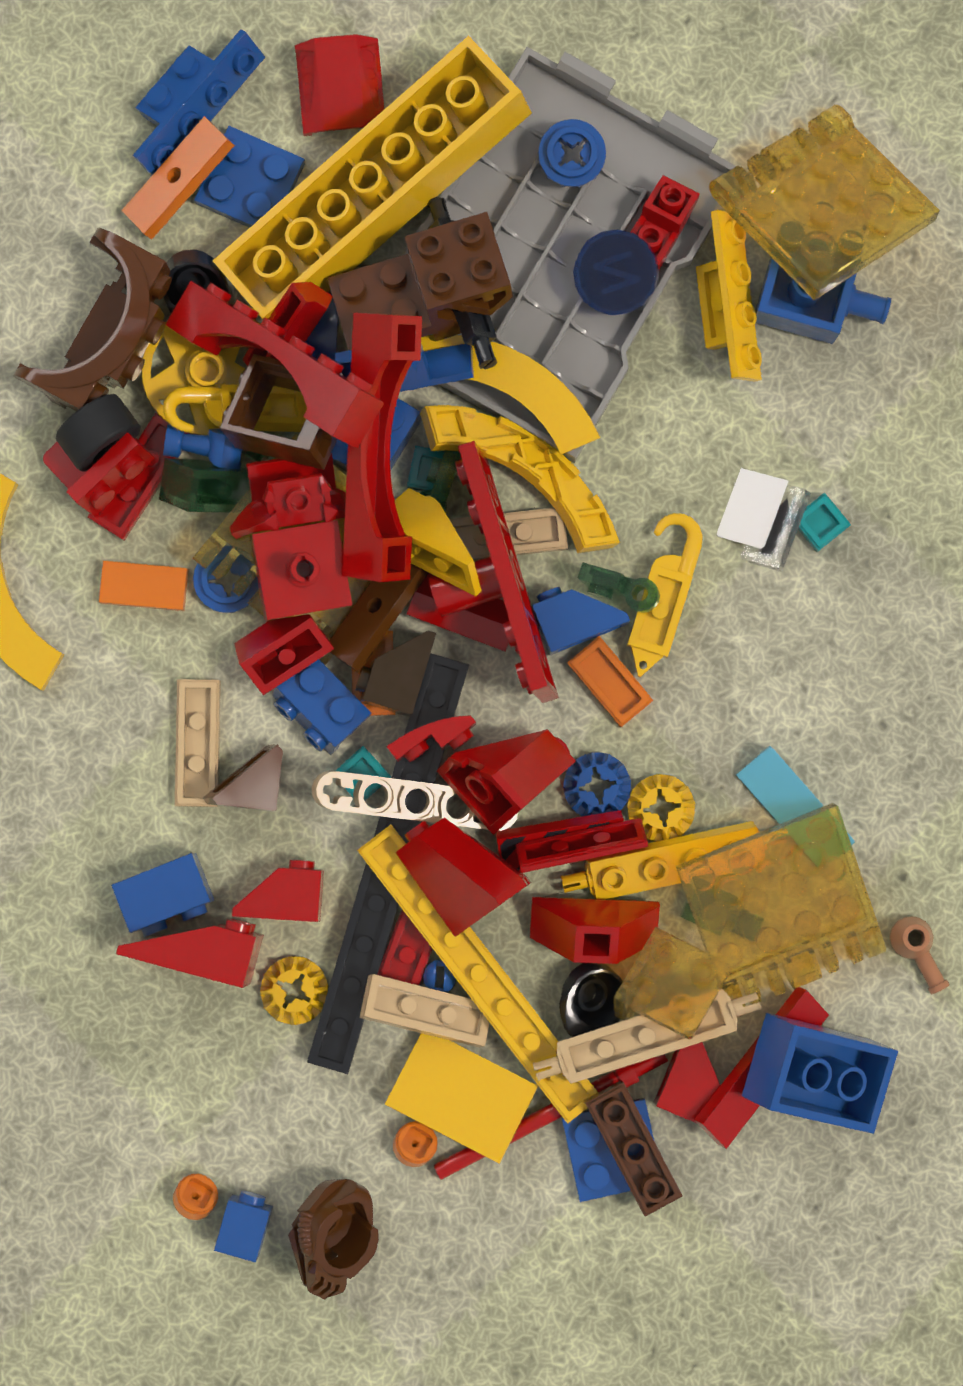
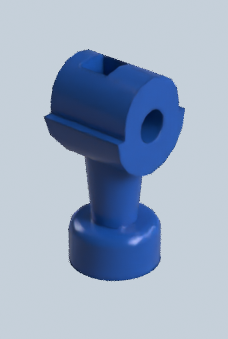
M168 423L163 456L178 458L183 450L206 456L214 466L219 468H241L242 449L235 448L221 429L211 428L208 435L185 434V432L172 427Z

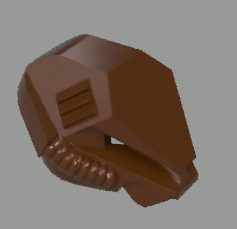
M333 1179L320 1183L297 1210L299 1214L291 1224L293 1228L288 1234L303 1285L307 1287L310 1293L324 1300L327 1297L344 1292L347 1278L355 1277L369 1263L377 1250L379 1241L378 1229L373 1225L372 1198L367 1188L350 1179Z

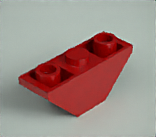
M532 897L530 938L574 963L618 964L657 942L660 902Z

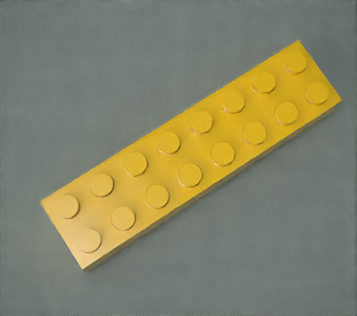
M468 35L212 261L252 308L259 312V316L262 319L264 317L269 319L291 283L312 282L324 291L329 292L330 286L327 278L354 270L425 208L431 199L441 194L532 114L522 91Z

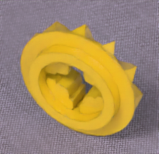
M656 774L643 779L632 790L627 805L629 820L642 819L648 840L655 842L680 837L688 830L694 820L695 801L689 787L674 776ZM658 789L661 791V796H664L665 802L679 803L680 805L679 808H674L673 811L667 812L666 827H663L662 820H660L658 814L643 812V809L650 808L651 805L656 804Z
M299 956L286 957L276 961L265 972L260 987L264 1009L276 1021L290 1025L303 1024L314 1019L322 1011L328 993V982L321 968L313 961ZM301 974L305 975L302 980L301 990L306 993L305 996L311 999L310 1002L306 999L295 998L287 1007L283 1006L286 1002L287 991L282 988V985L277 983L278 980L283 983L292 984L296 979H299Z

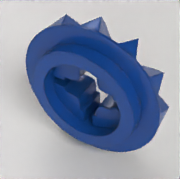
M568 119L554 124L545 132L539 145V163L548 179L558 183L561 187H582L584 184L595 180L605 164L606 147L601 134L591 124L582 120ZM560 141L571 149L585 142L579 155L584 167L573 160L560 166L565 156Z
M235 546L213 548L200 558L195 567L193 584L196 594L207 607L214 611L234 613L248 607L259 594L254 558L241 548ZM224 562H227V566L233 575L245 576V579H240L239 582L233 583L231 597H228V593L223 585L209 583V581L216 580V578L223 575V569H225Z
M592 752L579 757L568 768L563 783L564 795L569 806L580 816L618 811L623 809L630 797L631 779L624 764L610 754ZM595 767L601 780L615 781L616 785H611L610 788L603 790L601 805H599L598 798L595 797L594 792L579 791V787H584L585 784L592 782V768Z

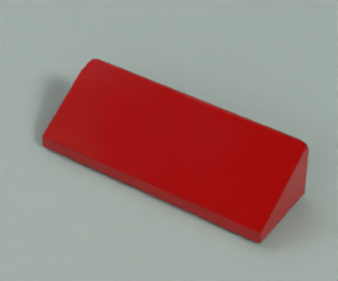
M641 818L516 844L521 873L649 847Z

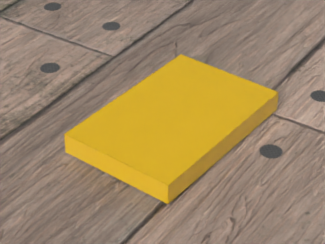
M421 1033L385 1105L500 1164L538 1089V1085L450 1040Z

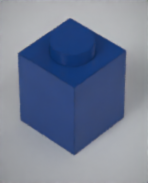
M241 1191L240 1196L232 1194L227 1202L214 1251L256 1263L273 1209L272 1205L265 1204L266 1197L250 1191Z

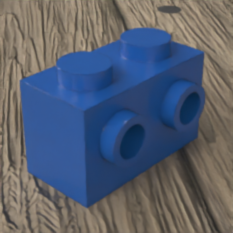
M190 853L111 885L129 932L133 933L141 930L143 937L167 929L165 920L181 914L183 921H187L208 912L205 904L215 901L197 853Z

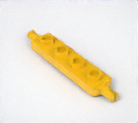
M750 821L648 843L649 847L587 859L585 871L561 875L564 893L589 888L595 899L605 900L763 866L764 850L789 845L785 827L760 833L755 823Z

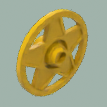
M165 325V329L155 345L149 343L143 356L145 363L142 368V383L147 399L153 409L168 423L163 413V405L159 400H165L167 395L176 388L185 386L220 387L221 384L239 385L240 375L245 369L235 363L240 347L223 348L218 356L191 343ZM164 338L174 364L151 378L152 358L159 342ZM189 403L195 425H193V432L186 433L208 435L209 429H220L219 426L214 425L209 420L203 404Z

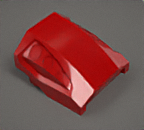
M353 34L313 38L295 45L304 136H312L313 133L364 128L385 109L378 38Z

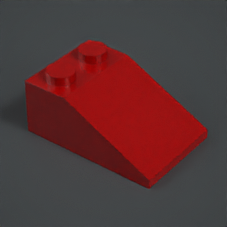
M231 918V920L227 919L226 924L119 945L116 954L244 988L251 984L264 935L254 932L256 924Z

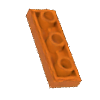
M204 116L121 211L144 235L152 240L235 145Z

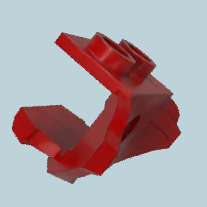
M332 453L324 470L282 459L247 463L252 502L239 513L229 528L231 535L237 540L255 532L266 530L278 531L280 527L325 520L327 523L345 518L346 492L336 488Z

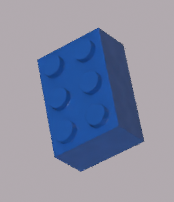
M766 1013L742 1097L771 1111L874 1134L898 1050L870 1038Z

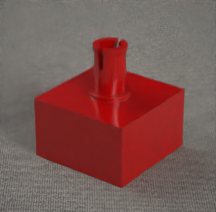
M338 520L257 533L250 536L265 621L352 606L348 577L342 576L343 548Z

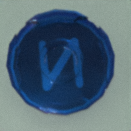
M617 229L600 232L586 241L575 261L573 274L575 287L583 301L598 312L614 316L632 313L647 303L655 292L659 269L657 257L645 240L635 233Z

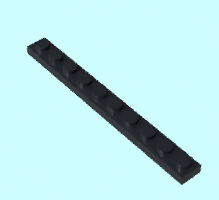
M430 653L413 714L409 717L405 734L426 724L455 716L469 664ZM433 737L426 741L430 748L409 763L405 757L399 762L396 760L391 778L435 784L437 770L440 767L445 749L442 750ZM420 789L409 791L405 798L407 809L411 813L422 811L426 804L424 792ZM380 816L374 837L391 824L407 844L409 841L404 835L423 821ZM367 863L307 1063L347 1075L350 1071L365 1020L359 1017L369 975H378L399 905Z

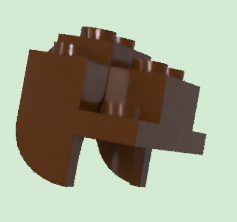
M97 228L90 240V244L110 255L118 263L115 269L122 273L118 281H113L111 286L106 284L65 355L68 362L64 369L45 370L27 367L20 363L13 375L14 378L44 393L51 402L64 409L69 407L75 411H78L99 397L108 395L109 388L106 385L114 389L116 386L124 389L128 380L134 382L145 363V359L141 357L149 343L155 345L158 342L166 324L162 321L165 315L160 306L153 303L156 298L161 300L165 296L172 281V278L169 276L170 268L166 261L121 236L102 228Z

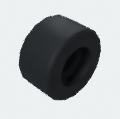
M108 394L91 401L72 414L58 429L56 441L77 469L88 471L127 432L136 438L141 426L119 396Z

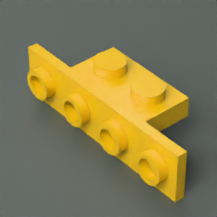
M717 209L711 211L716 261L696 266L705 347L712 350L727 347L731 378L756 382L762 380L760 369L762 356L757 345L755 329L757 316L752 305L750 290L751 270L746 258V230L742 223L741 215Z

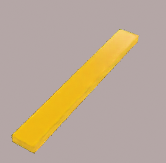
M390 824L357 851L568 1124L587 1109L583 1100L598 1093L588 1079L570 1084L563 1073L538 1081L536 1073L551 1069L552 1067L548 1066L534 1070L533 1063L557 1056V1042L559 1041L471 927L454 937L395 853L406 843Z

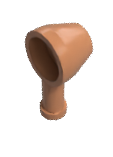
M913 916L898 920L890 933V942L894 951L901 957L915 960L929 986L928 990L931 995L947 988L950 984L947 979L944 980L929 952L933 944V932L929 924L923 919ZM914 929L918 930L922 936V940L917 946H912L908 941V934Z

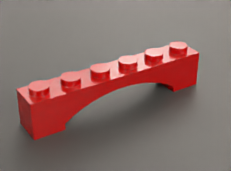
M190 281L165 325L191 343L218 356L221 349L230 347L255 348L271 353L285 366L299 386L307 406V411L303 417L331 436L358 448L384 402L370 394L373 388L372 384L350 372L347 378L340 375L344 368L342 365L322 353L318 360L311 355L315 350L314 347L292 335L290 341L284 339L283 337L287 332L286 329L264 317L262 323L256 321L259 315L258 311L239 300L235 302L234 306L228 303L232 295L210 282L207 289Z
M353 313L351 372L372 384L373 388L370 394L384 402L358 448L348 444L342 572L344 577L376 582L410 580L412 536L405 535L395 505L390 470V442L393 417L401 386L412 362L420 361L422 316Z

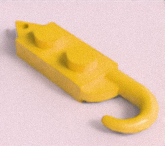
M221 384L220 387L185 386L176 388L164 400V416L172 427L183 432H193L194 426L180 420L176 414V408L182 403L203 404L209 420L214 425L220 427L223 413L231 404L239 385ZM273 386L254 430L301 432L306 420L303 416L307 411L302 393Z
M672 513L664 516L654 529V534L660 536L668 526L680 525L685 529L687 539L681 556L664 555L657 558L651 566L627 646L631 647L639 678L662 657L668 658L702 548L703 534L700 526L692 517L682 513ZM645 662L647 667L641 669L639 663Z

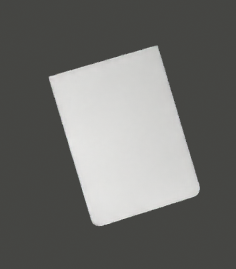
M741 468L718 528L717 536L760 549L763 548L789 481Z

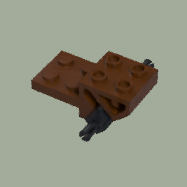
M435 197L428 202L434 223L427 230L404 236L408 254L327 278L348 350H352L353 313L422 316L421 337L433 334L436 342L461 334L465 344L474 346L480 369H489L497 364L491 342L497 336L490 316L513 297V293L487 212L454 221L450 218L445 198Z

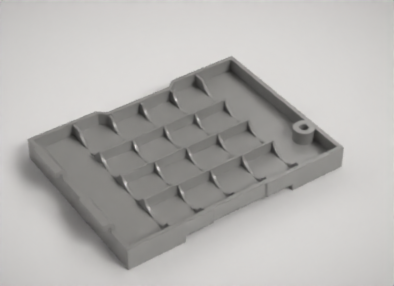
M526 47L508 78L522 91L532 114L447 187L440 197L446 200L451 220L457 221L483 212L488 213L513 293V297L490 316L497 336L493 342L508 346L529 356L552 372L577 397L596 427L628 372L627 351L674 271L691 265L712 230L711 211L717 209L723 211L739 184L744 170L712 153L718 138L669 110L665 112L660 122L611 95L610 91L613 89L616 80L571 54L564 52L557 64ZM577 119L591 124L601 134L605 143L606 159L602 170L595 180L584 184L580 188L576 186L561 187L558 183L547 178L539 163L538 152L543 135L551 126L563 120ZM560 141L565 152L560 166L573 160L584 167L579 155L585 142L571 149ZM662 175L700 193L699 199L683 230L657 272L653 291L643 304L631 311L612 313L599 309L587 300L579 284L578 267L581 255L592 241L609 233L622 232L629 234L642 214L643 205ZM431 212L426 221L420 225L417 232L427 230L434 223ZM406 248L405 252L403 253V255L408 254V249H407V248ZM468 379L439 384L495 418L502 416L509 419L558 450L554 440L543 424L531 411L510 395L492 386ZM584 446L563 455L575 463Z

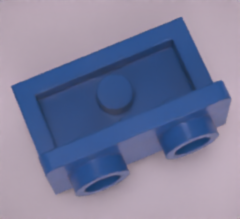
M319 659L277 686L273 692V697L276 699L274 706L279 713L288 721L295 719L306 730L303 733L306 740L316 750L321 752L325 749L330 755L371 715V712Z

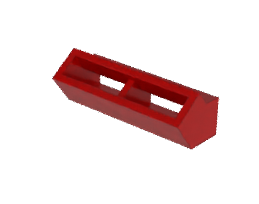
M312 282L291 283L269 317V320L287 330L283 337L284 339L290 341L292 335L305 342L327 310L333 296ZM249 348L242 360L248 366L253 354L277 358L267 351Z
M429 573L412 597L407 615L506 652L509 643L503 623L510 620L503 600L496 599L441 617L429 584V576L433 574Z

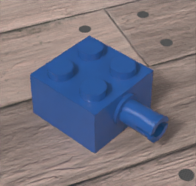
M780 230L773 246L755 310L757 316L756 323L833 344L841 332L844 317H847L848 314L884 324L892 298H885L856 289L854 281L862 256L861 252Z

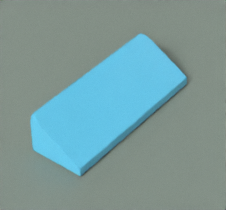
M771 746L764 749L736 774L739 780L782 828L785 827L787 834L819 870H822L855 843L853 838Z

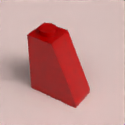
M546 729L455 752L443 763L437 772L494 835L574 764L576 760L570 755L567 745L560 738L554 737Z
M445 817L432 826H429L426 820L421 822L404 835L409 842L395 852L454 937L531 883L525 874L521 873V871Z

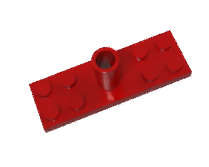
M475 441L459 445L458 448L462 459L455 461L456 469L462 485H466L469 494L473 496V500L467 501L469 513L475 526L478 525L481 534L485 536L490 557L474 561L481 587V592L477 596L435 575L429 576V584L436 607L441 617L503 598L510 620L504 622L503 627L510 647H514L516 653L520 654L522 662L515 664L522 688H526L529 695L534 694L542 703L558 699L557 689L489 462Z

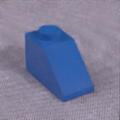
M560 587L550 589L537 595L536 597L539 602L532 605L537 625L550 656L626 626L630 622L626 612L572 589L563 593Z

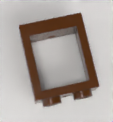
M253 354L248 367L240 375L239 386L231 404L223 413L220 429L235 448L324 470L337 442V438L331 436L309 420H305L297 441L254 430L273 386L298 392L301 391L292 375L278 359Z

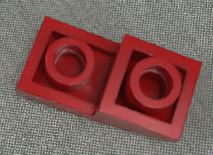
M662 175L643 205L642 214L629 233L648 246L655 258L657 272L678 239L700 196V193L665 175Z
M471 715L438 720L410 731L386 747L398 762L405 757L409 763L430 748L426 741L433 737L442 750L450 745L455 751L474 736L470 729L476 725V721Z

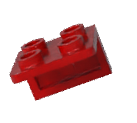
M128 432L88 471L77 469L58 442L43 455V462L68 488L66 492L94 517L155 459L141 442Z

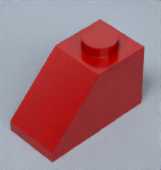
M310 614L269 620L234 643L239 665L262 695H265L334 650L332 643Z
M289 860V868H278L235 905L232 909V917L320 922L324 870H314L315 861Z
M703 1042L674 1051L653 1102L657 1107L696 1123L694 1119L720 1087Z

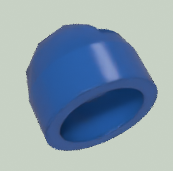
M441 959L430 962L423 973V981L427 988L447 993L455 986L456 978ZM437 966L445 967L443 988L435 987Z

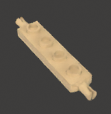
M721 989L557 1042V1056L533 1063L534 1070L548 1066L552 1067L551 1069L536 1073V1077L540 1081L541 1079L563 1073L570 1084L735 1032L737 1031L738 1016L762 1010L760 1002L745 1007L742 1006L745 1003L758 1000L757 993L754 992L731 1000L728 994Z

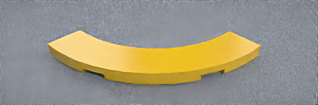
M433 335L421 337L424 351L465 344L462 335H455L436 342ZM492 341L491 346L497 364L489 369H480L475 349L472 345L474 378L468 380L492 386L524 405L546 428L561 455L601 438L591 417L577 397L547 368L523 353Z
M435 405L425 406L420 411L431 451H459V445L475 441L485 458L494 460L518 473L546 497L565 523L577 553L614 548L620 543L614 525L598 495L593 496L590 489L578 476L581 472L551 445L505 417L495 418L478 413L474 408Z
M0 474V546L6 513L18 487L16 482ZM0 547V658L23 679L44 691L64 654L41 638L17 609L6 581Z

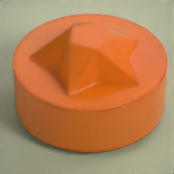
M417 1121L403 1125L393 1139L395 1156L401 1163L409 1167H420L429 1162L434 1156L438 1145L435 1132Z
M190 1174L184 1177L173 1193V1203L176 1210L183 1217L190 1220H200L207 1217L218 1201L216 1185L210 1178L202 1174Z

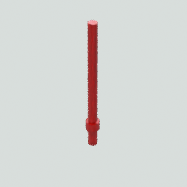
M663 1054L616 1069L591 1082L597 1092L620 1080L628 1088L640 1081L638 1077L668 1062V1059ZM552 1103L529 1114L522 1119L511 1143L562 1116ZM466 1147L433 1166L440 1180L483 1159L485 1156Z

